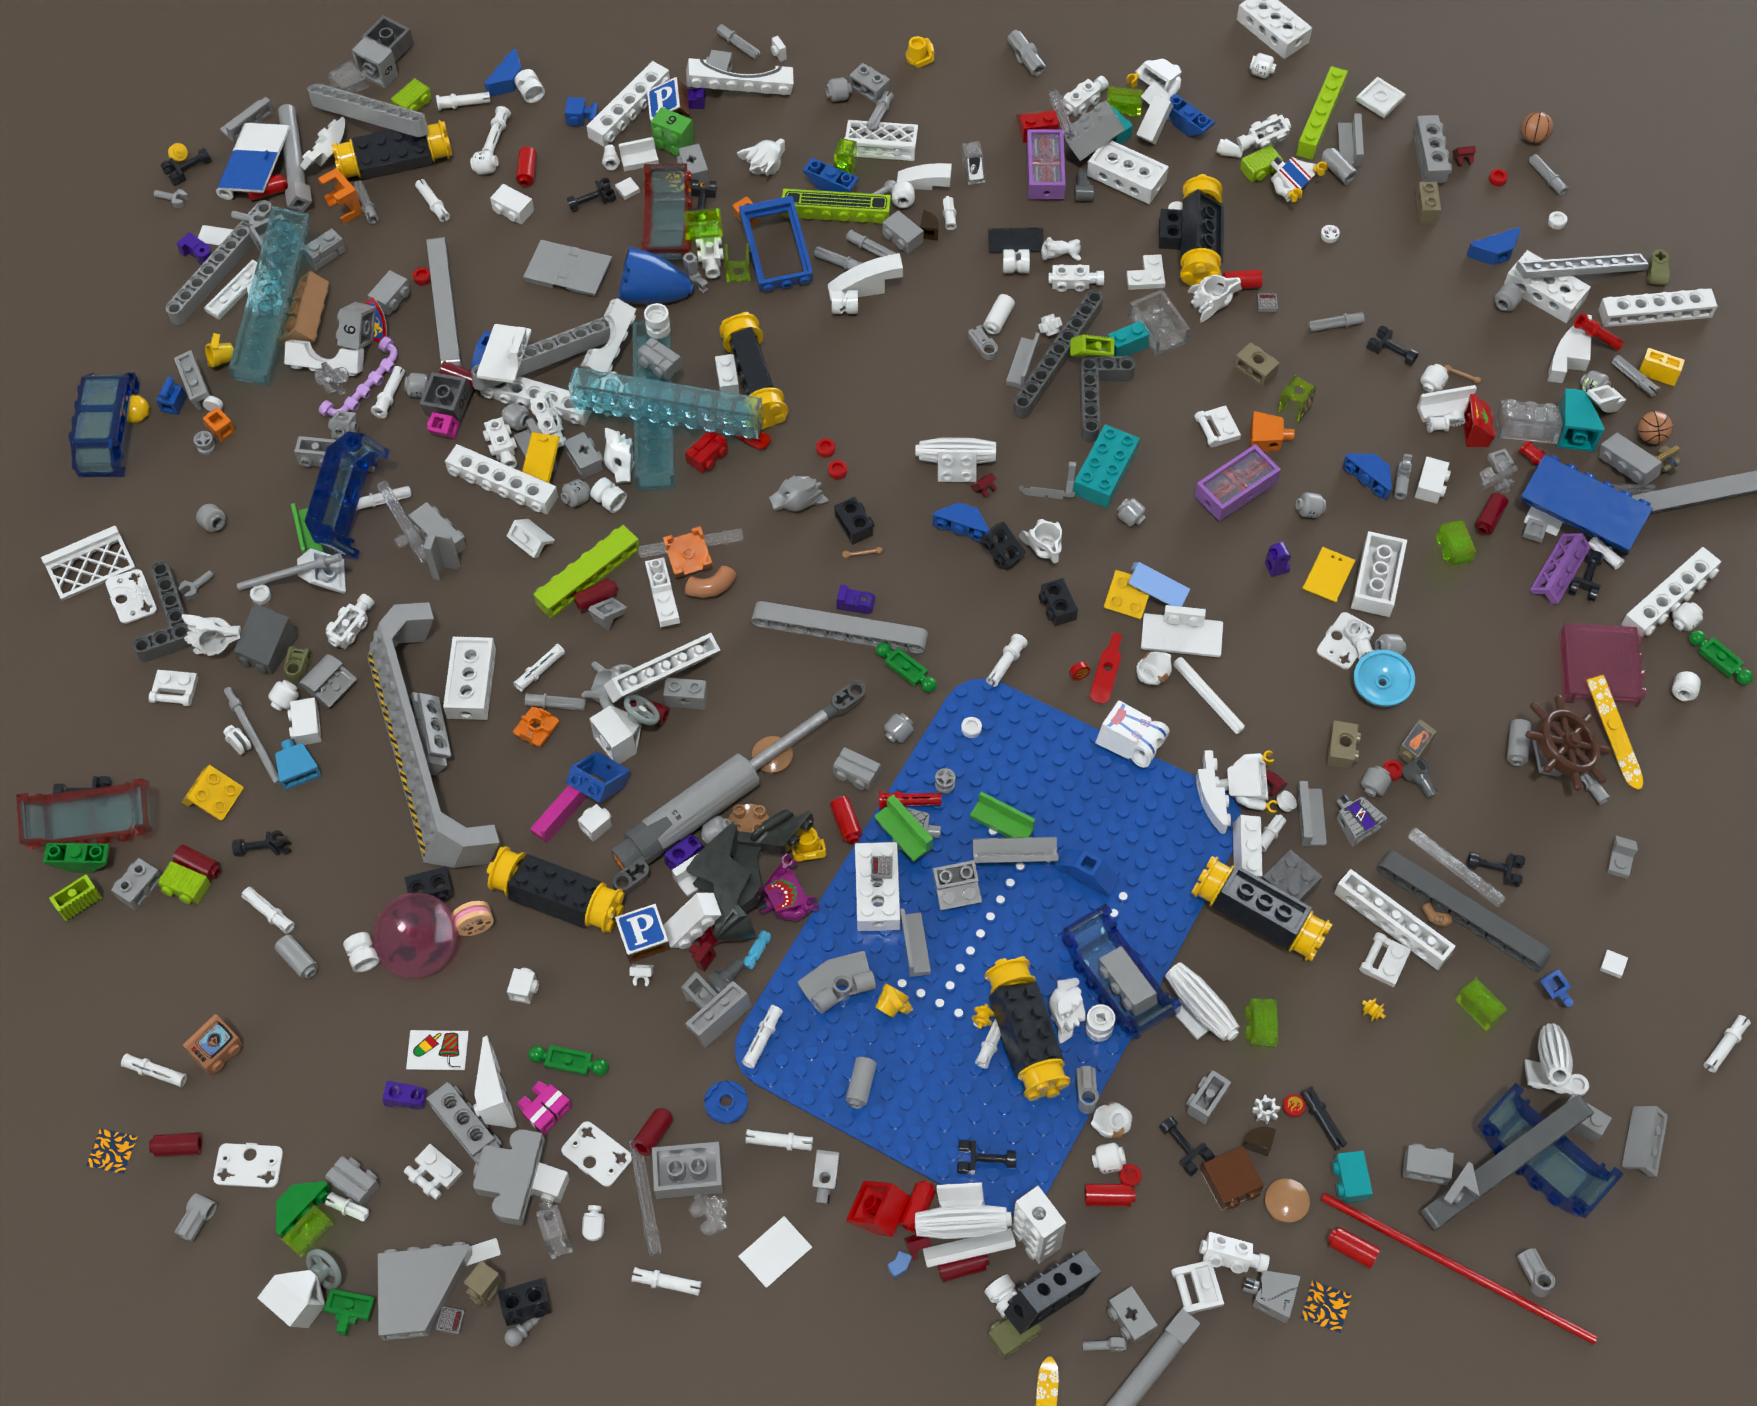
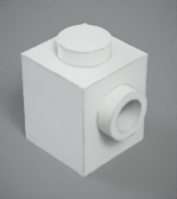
M596 804L592 808L586 809L578 819L579 827L594 842L612 827L610 819L612 816L607 809H601Z
M514 968L507 989L510 1000L531 1003L533 994L537 993L539 988V981L535 972L528 968H521V970Z

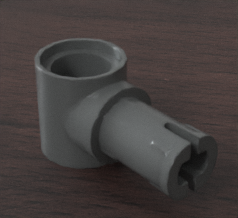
M1083 169L1078 170L1076 174L1077 183L1074 185V200L1093 201L1094 189L1093 184L1088 182L1087 171Z
M1418 756L1402 767V774L1408 781L1415 782V784L1418 783L1428 799L1439 791L1428 777V771L1430 770L1428 761Z
M736 957L725 970L720 972L714 971L706 982L719 994L734 981V978L745 968V964Z

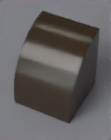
M923 210L920 228L924 231L923 239L938 241V219L933 213Z
M1259 1127L1252 1130L1245 1139L1244 1149L1268 1156L1276 1129Z

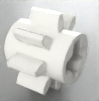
M1054 314L1042 317L1041 324H1038L1040 332H1046L1047 336L1060 332L1059 327L1063 325L1060 317H1055Z
M1264 1095L1261 1101L1259 1099L1255 1100L1254 1104L1257 1107L1252 1109V1113H1256L1257 1122L1262 1120L1268 1125L1271 1118L1275 1121L1277 1120L1278 1116L1276 1113L1279 1112L1280 1106L1275 1105V1098L1269 1099Z

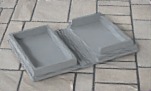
M540 240L523 279H525V282L550 288L557 285L566 287L571 292L595 296L610 265L612 256Z

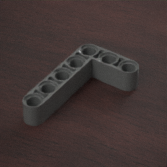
M1086 356L1082 359L1080 368L1081 431L1084 441L1092 443L1099 436V381L1131 380L1134 377L1136 364L1133 358L1128 356Z
M165 561L155 562L151 567V572L169 627L138 637L133 641L132 648L142 662H148L175 653L192 645L184 640V637L188 635L187 632L191 630L188 629V624L182 618V614H186L174 575Z

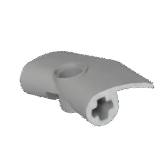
M865 951L829 959L798 981L799 987L820 1014L825 1013L840 1001L849 999L851 995L876 989L875 979L872 971L869 970ZM840 985H844L847 987V989L839 990L837 987Z

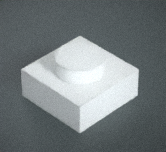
M778 36L772 38V54L777 56L780 62L786 60V46Z

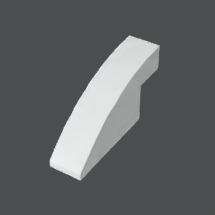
M900 253L867 261L839 275L828 284L830 301H832V290H842L844 293L847 290H858V297L884 294L885 279L903 277Z
M1574 325L1566 332L1551 361L1547 381L1563 383L1567 369L1586 371L1590 362L1591 336H1587L1585 331L1581 329H1576Z

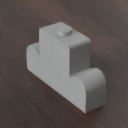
M517 1130L510 1137L511 1150L486 1145L483 1147L480 1161L475 1164L473 1188L478 1195L495 1198L492 1203V1209L497 1219L503 1223L523 1225L545 1142L542 1133Z

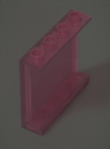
M1564 623L1560 632L1565 703H1573L1576 697L1592 698L1586 680L1604 675L1613 699L1633 700L1635 707H1638L1641 701L1645 699L1646 689L1642 686L1644 680V671L1641 670L1643 656L1639 652L1641 636L1638 635L1637 627Z

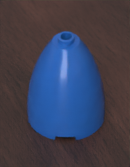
M629 247L625 258L618 299L626 303L641 305L671 303L687 298L688 294H692L694 284L691 283V279L683 271L666 259L642 249Z

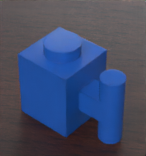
M568 97L565 109L566 124L584 126L586 117L591 122L597 115L598 104L593 102L591 107H586L585 98Z
M167 377L156 402L161 412L179 415L187 396L182 386L173 384L174 378Z
M1559 969L1539 980L1552 999L1559 996L1565 1006L1570 1007L1573 1005V1000L1566 992L1571 986Z

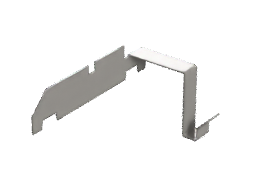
M1069 462L1066 493L1063 490L1030 487L1029 489L1023 486H1019V490L1028 496L1045 497L1047 495L1048 498L1062 500L1063 496L1074 497L1073 484L1076 462Z

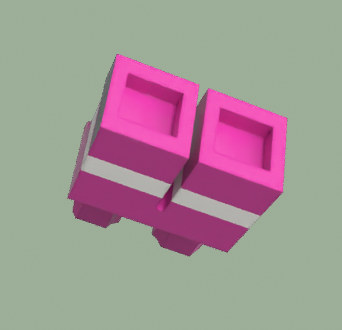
M538 1081L532 1088L533 1093L538 1097L532 1102L524 1096L517 1105L522 1111L525 1120L544 1136L557 1123L556 1119L559 1121L572 1108L570 1099L551 1084L547 1086Z

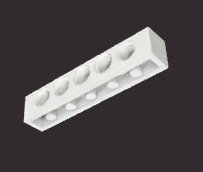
M652 61L587 125L588 138L603 147L612 142L642 110L646 109L648 106L647 90L670 80L669 70Z
M1712 289L1681 290L1678 292L1646 293L1643 295L1603 298L1598 311L1603 327L1712 318L1717 308V303Z
M520 376L515 379L514 383L504 382L486 390H480L481 396L487 399L492 398L504 404L516 403L531 410L530 400L536 398L535 394L546 391L554 400L556 411L561 419L584 426L594 409L592 397Z
M456 444L445 460L447 471L452 476H459L468 483H475L487 491L491 490L498 493L503 498H510L519 505L531 507L536 512L548 514L558 499L556 486Z
M1702 547L1626 614L1621 625L1639 640L1645 635H1651L1658 623L1661 625L1667 620L1670 612L1673 613L1682 605L1681 602H1687L1694 595L1696 589L1701 590L1707 583L1706 580L1708 578L1713 579L1720 571L1718 567L1721 561Z
M709 633L612 678L604 684V687L612 702L615 703L628 695L634 694L711 658L720 651V648L712 633Z
M1352 869L1338 883L1334 893L1336 896L1401 944L1410 948L1413 953L1439 971L1451 956L1456 947L1454 944Z

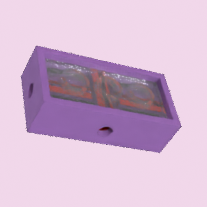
M1063 129L1027 130L1028 199H1064L1066 183Z
M1255 444L1196 484L1194 496L1220 522L1278 483L1281 469Z

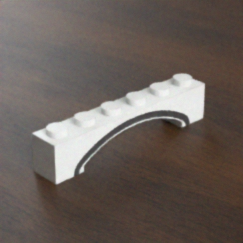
M689 58L686 69L687 87L791 95L794 85L793 67L775 66L774 70L765 73L737 74L715 68L706 63V60Z

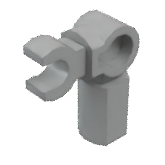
M692 252L685 254L683 257L684 273L691 279V283L694 284L693 286H696L703 294L709 290L706 287L708 282L702 278L698 271L697 257Z
M1404 454L1403 461L1399 463L1397 468V479L1393 497L1399 500H1404L1407 496L1412 466V455Z

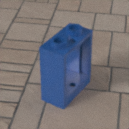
M596 751L571 766L566 783L600 803L625 788L631 770ZM590 773H593L594 775H596V776L600 777L601 779L605 780L606 783H603L602 781H600V780L596 779L595 777L591 776Z

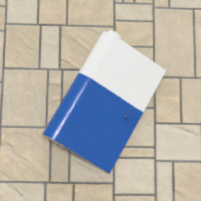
M245 123L216 189L217 195L223 199L231 200L236 191L264 193L290 126Z

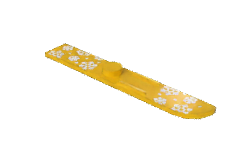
M1604 675L1587 679L1588 688L1622 776L1630 787L1639 790L1643 786L1641 769Z
M1051 1356L1043 1361L1039 1370L1036 1406H1057L1058 1368Z

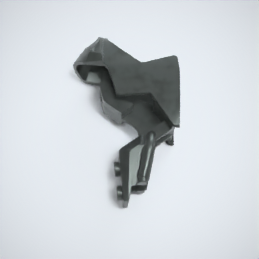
M783 810L762 822L753 833L738 831L736 823L732 822L714 837L686 868L687 872L698 877L693 882L694 887L706 893H714L721 916L715 921L712 936L717 941H741L755 937V930L752 928L750 918L746 912L756 907L765 893L758 865V854L760 851L785 854L791 847L794 848L799 843L800 836L804 832L809 831L813 826L814 818L812 812L808 810L796 817L790 810Z

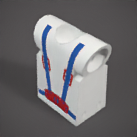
M1118 701L1103 722L1095 743L1127 759L1131 758L1136 765L1145 768L1149 766L1155 757L1157 749L1162 746L1170 730L1166 724L1159 721H1151L1150 717Z

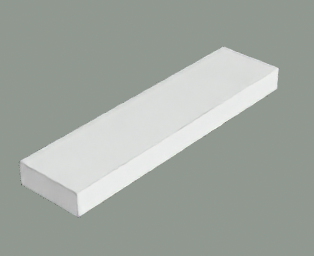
M252 259L204 307L205 312L220 320L248 292L246 284L258 282L268 272L267 268Z
M1010 1228L1008 1231L983 1237L966 1238L923 1248L926 1266L933 1267L1014 1248L1016 1245Z

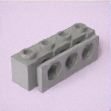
M1439 115L1417 116L1413 138L1422 182H1447L1448 175L1452 172L1451 163H1448L1449 151L1445 148L1446 137L1442 134L1443 123L1440 122Z
M412 692L408 697L430 775L436 776L447 766L446 758L451 757L440 699L437 696Z
M447 1082L426 1099L430 1107L474 1162H479L484 1146L500 1148L502 1143L495 1134H490L487 1130L489 1127L483 1119L477 1118L474 1114L473 1106L469 1102L465 1103L461 1098L463 1094L456 1086L452 1087Z

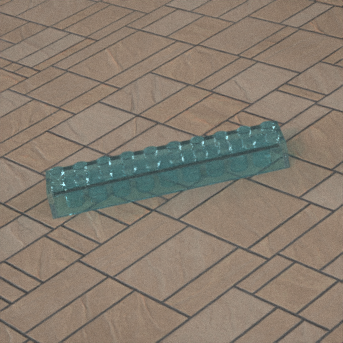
M272 206L229 365L230 378L265 386L269 385L310 229V216L307 213Z
M645 321L633 322L634 462L637 490L675 488L673 376L669 380L663 377L659 378L653 373V370L640 365L638 349L651 338L647 334ZM671 325L670 333L666 337L656 339L670 350H672Z
M574 367L568 385L572 408L578 410H588L600 414H612L617 417L624 416L635 420L642 419L654 423L660 422L672 426L678 425L690 429H702L708 432H720L727 435H738L756 439L759 438L763 424L762 398L577 367Z

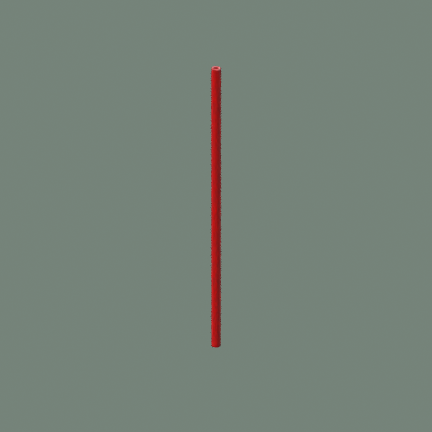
M1324 1192L1321 1201L1589 1343L1595 1344L1598 1336Z

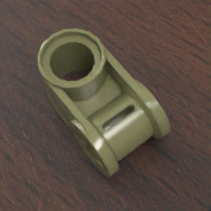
M1657 249L1653 252L1652 259L1648 262L1647 284L1667 286L1670 277L1669 254L1665 250Z
M294 646L288 648L284 672L288 681L294 685H298L307 674L312 660L311 648L297 649Z

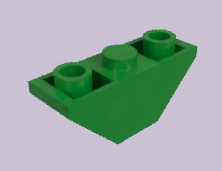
M46 843L43 863L70 873H93L107 865L110 845Z
M325 1181L292 1184L276 1201V1233L283 1241L292 1237L297 1232L298 1226L313 1215L314 1209L328 1199L327 1196L332 1190Z

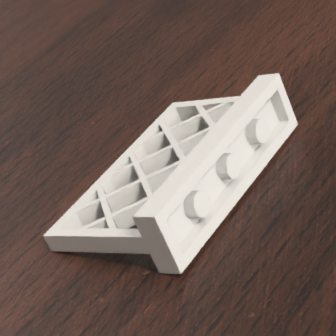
M848 120L846 136L844 137V156L914 161L918 125L879 122L876 128L878 130L872 132L866 126L868 121ZM851 127H859L860 129L855 131ZM893 129V130H895V131L892 132V133H889L887 130ZM905 131H914L910 134L905 133ZM865 132L868 135L862 137L860 134ZM883 133L885 136L880 138L877 135ZM900 134L902 138L897 139L895 136Z
M112 526L41 557L62 601L103 584L110 577L136 569L116 526ZM120 543L121 547L118 553L109 551L112 544ZM99 551L103 554L100 560L97 561L90 559L92 553ZM107 554L116 557L113 565L103 563ZM120 558L128 560L130 564L124 568L116 567ZM75 560H84L81 569L72 567ZM88 562L97 564L94 573L85 571ZM101 566L110 568L108 575H98ZM59 567L65 568L62 577L54 575L52 570ZM70 570L79 573L75 581L66 579ZM83 574L92 577L89 583H79ZM64 582L72 584L71 591L63 594L61 588Z

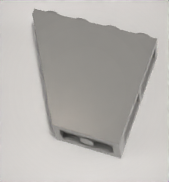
M455 1242L452 1246L444 1247L441 1244H434L426 1249L409 1247L407 1251L388 1249L384 1253L378 1254V1333L382 1341L430 1335L440 1316L442 1306L445 1307L472 1256V1249L469 1244Z

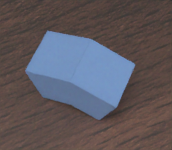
M899 1251L896 1259L887 1264V1268L894 1280L907 1273L912 1261L911 1255Z

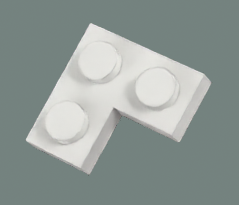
M1143 255L1144 270L1127 271L1128 290L1165 288L1161 255Z

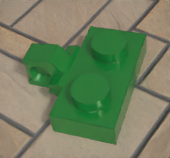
M330 1289L324 1312L336 1315L335 1321H338L336 1329L338 1335L348 1336L351 1324L356 1325L357 1320L370 1321L376 1299L371 1296Z

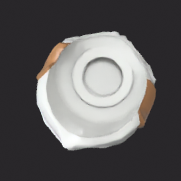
M1150 652L1143 658H1140L1141 660L1136 666V673L1141 682L1148 685H1159L1168 679L1172 671L1170 654Z
M1109 1102L1101 1104L1095 1110L1091 1125L1093 1129L1105 1138L1117 1139L1130 1130L1132 1115L1123 1105Z

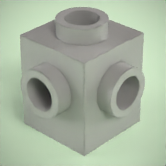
M337 410L328 424V428L331 430V438L344 441L350 440L358 430L356 413Z

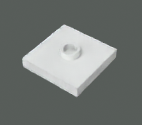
M1377 77L1356 97V101L1382 118H1385L1405 99L1406 94Z

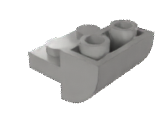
M326 654L298 685L330 709L357 681V678L345 669L338 659Z
M975 860L932 869L934 889L936 890L940 911L982 902Z

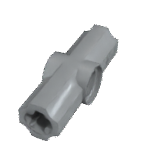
M1012 31L1007 36V41L1014 49L1018 62L1024 63L1032 75L1040 76L1045 71L1046 66L1038 56L1035 45L1032 42L1029 43L1021 31Z

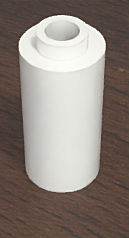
M1000 294L983 323L985 330L989 334L1000 333L1015 305L1014 300L1010 296Z

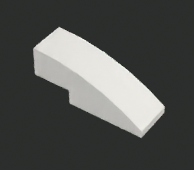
M925 164L898 171L897 183L902 181L912 184L914 189L932 190V186L950 187L952 164Z
M1609 385L1590 389L1586 392L1588 397L1607 413L1617 412L1626 402V399Z

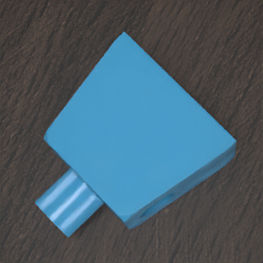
M292 739L284 740L281 743L283 750L277 752L275 757L279 780L284 791L321 777L317 764L303 743L294 745Z

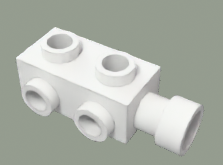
M1099 76L1094 80V83L1087 79L1080 83L1072 92H1068L1063 98L1064 112L1075 117L1078 114L1083 115L1086 113L1091 104L1096 105L1099 102L1100 91L1102 92L1109 87L1107 79L1104 76Z
M1277 114L1268 117L1264 123L1260 121L1255 122L1251 125L1248 135L1237 137L1240 149L1242 151L1246 150L1250 145H1254L1255 149H1263L1274 141L1286 139L1290 131L1289 128H1291L1288 118L1284 119L1283 115L1277 116Z
M706 227L702 231H698L699 236L695 237L696 247H700L701 250L697 251L698 262H702L703 269H705V274L708 278H717L720 275V260L724 259L723 248H719V245H722L721 234H717L716 229L713 230L710 227Z
M1081 264L1053 265L1052 273H1049V284H1052V289H1056L1059 292H1064L1067 289H1075L1077 292H1082L1085 289H1089V284L1104 286V271L1089 273V265Z
M546 391L535 394L536 398L530 400L531 411L538 420L537 426L542 434L559 436L558 448L564 446L563 441L566 438L563 437L561 432L564 429L562 420L556 411L554 400Z
M502 417L485 422L486 430L483 431L486 442L490 441L491 445H488L491 456H496L497 460H500L502 464L515 468L517 461L514 456V449L517 448L514 437L510 438L509 436L512 434L509 425L504 424Z
M361 594L355 606L349 603L347 607H342L339 610L337 620L330 622L326 628L328 642L331 645L346 649L349 644L355 641L356 635L368 623L366 611L370 610L375 604L373 599L366 594Z
M1209 1232L1206 1240H1202L1199 1247V1253L1203 1254V1261L1209 1262L1212 1267L1225 1266L1231 1268L1234 1273H1247L1249 1267L1255 1268V1271L1261 1273L1268 1269L1269 1255L1262 1253L1258 1255L1253 1254V1244Z

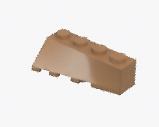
M311 271L300 278L293 296L295 302L292 303L287 312L290 317L286 324L282 325L281 331L284 333L281 338H277V346H285V342L291 339L309 341L310 344L316 341V332L321 323L320 316L325 307L324 300L328 294L329 281Z

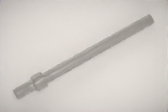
M340 553L328 557L324 555L308 563L237 583V588L241 591L315 568H326L332 563L342 561V555Z
M231 687L225 688L224 693L229 700L228 704L231 710L239 718L274 785L281 784L273 763L243 710L241 700L235 696Z

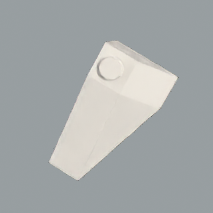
M485 1036L482 1041L474 1093L476 1104H473L477 1117L481 1116L485 1124L515 1128L517 1124L512 1105L505 1093L507 1089L500 1074L499 1063L488 1036Z

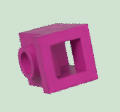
M432 412L427 422V431L436 436L455 440L460 422L453 416Z

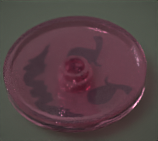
M409 893L391 901L379 914L373 931V945L381 963L391 972L412 979L428 977L440 971L451 960L458 944L459 931L456 928L453 912L443 901L425 893Z

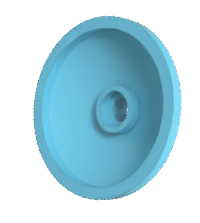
M1376 650L1364 655L1357 663L1354 670V684L1358 693L1369 703L1381 707H1391L1404 702L1410 696L1415 685V673L1411 664L1402 655L1390 650ZM1379 682H1384L1385 686H1381Z

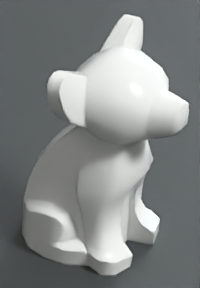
M1048 237L1042 246V259L1057 258L1068 253L1073 259L1080 261V240L1075 239L1067 243L1065 241H1053L1051 237Z

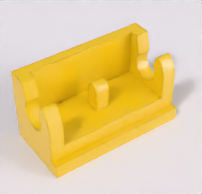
M1648 348L1639 371L1643 375H1648L1650 379L1675 386L1685 360Z

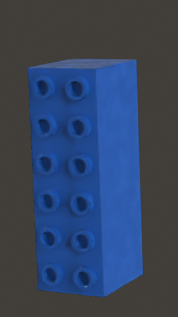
M1550 454L1549 457L1544 455L1521 496L1522 502L1629 554L1652 513L1651 503L1641 498L1638 501L1632 498V494L1625 490L1619 492L1614 489L1613 484L1607 481L1601 483L1596 480V476L1588 472L1583 474L1577 471L1578 468L1570 463L1566 466L1560 463V459Z

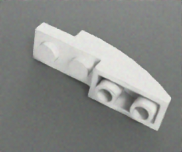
M343 117L338 121L334 119L327 126L328 129L323 128L317 134L319 138L315 142L316 145L312 148L313 151L308 150L302 156L304 160L300 166L304 170L314 162L321 167L332 155L331 145H334V142L339 144L344 133L345 119Z
M664 557L645 561L660 627L680 623Z
M1213 750L1204 751L1202 759L1203 769H1198L1197 790L1208 818L1221 834H1225L1227 826L1231 825V816L1227 814L1226 807H1229V796L1225 795L1224 787H1219V777H1215L1217 758H1213Z

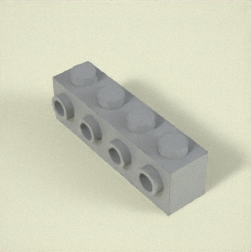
M304 436L298 437L294 451L299 465L306 467L317 466L325 469L357 470L360 472H374L378 458L374 443Z

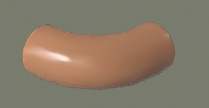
M720 566L715 575L710 578L700 579L691 576L685 586V595L698 598L715 597L732 585L737 574L728 566Z

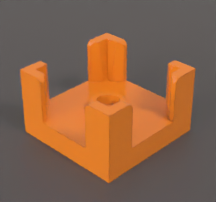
M337 168L318 178L321 185L332 179L334 181L336 189L324 196L325 202L330 207L335 204L341 206L345 203L351 210L340 217L344 224L363 214L356 189Z
M701 526L691 529V533L673 538V535L663 537L675 579L713 568Z

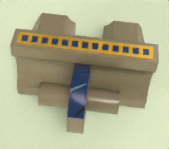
M1665 445L1660 448L1658 456H1654L1662 462L1660 473L1667 471L1670 474H1674L1678 471L1680 447L1676 445L1669 448Z

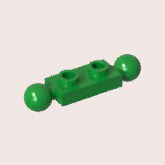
M1700 630L1691 632L1689 636L1690 643L1695 646H1701L1698 653L1728 678L1735 674L1737 681L1742 685H1748L1752 682V672L1748 669H1741L1744 662L1714 637L1707 641L1704 632Z
M881 642L876 646L877 655L881 658H886L885 665L911 685L916 687L920 682L925 692H933L936 689V680L930 676L925 677L928 674V670L897 647L892 652V648L887 642Z
M550 1045L548 1052H545L541 1046H533L528 1052L529 1059L534 1063H540L545 1060L544 1067L547 1069L586 1077L589 1070H592L597 1076H603L609 1069L606 1060L599 1058L592 1061V1053Z

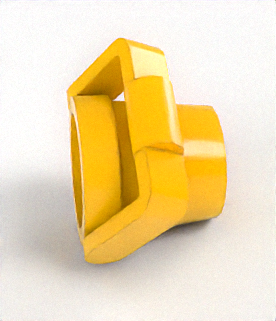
M915 36L909 40L906 51V60L909 64L920 68L934 61V47L929 38L924 39L920 36Z
M213 333L211 343L205 346L209 367H218L235 359L232 344L219 343L220 334Z
M812 827L800 836V841L794 848L791 847L793 859L797 860V862L826 857L824 839H820L816 830Z
M887 983L884 984L875 1006L877 1009L892 1018L899 1011L906 1015L913 1011L908 1001L909 996Z

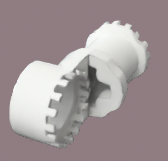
M1454 410L1443 415V417L1427 416L1426 422L1428 423L1426 425L1428 424V426L1426 427L1428 433L1436 430L1448 432L1449 426L1455 427V425L1464 424V411Z
M1356 619L1349 621L1346 625V633L1357 647L1358 659L1360 660L1364 655L1375 650H1372L1371 638L1366 625ZM1359 624L1360 631L1357 634H1353V626Z

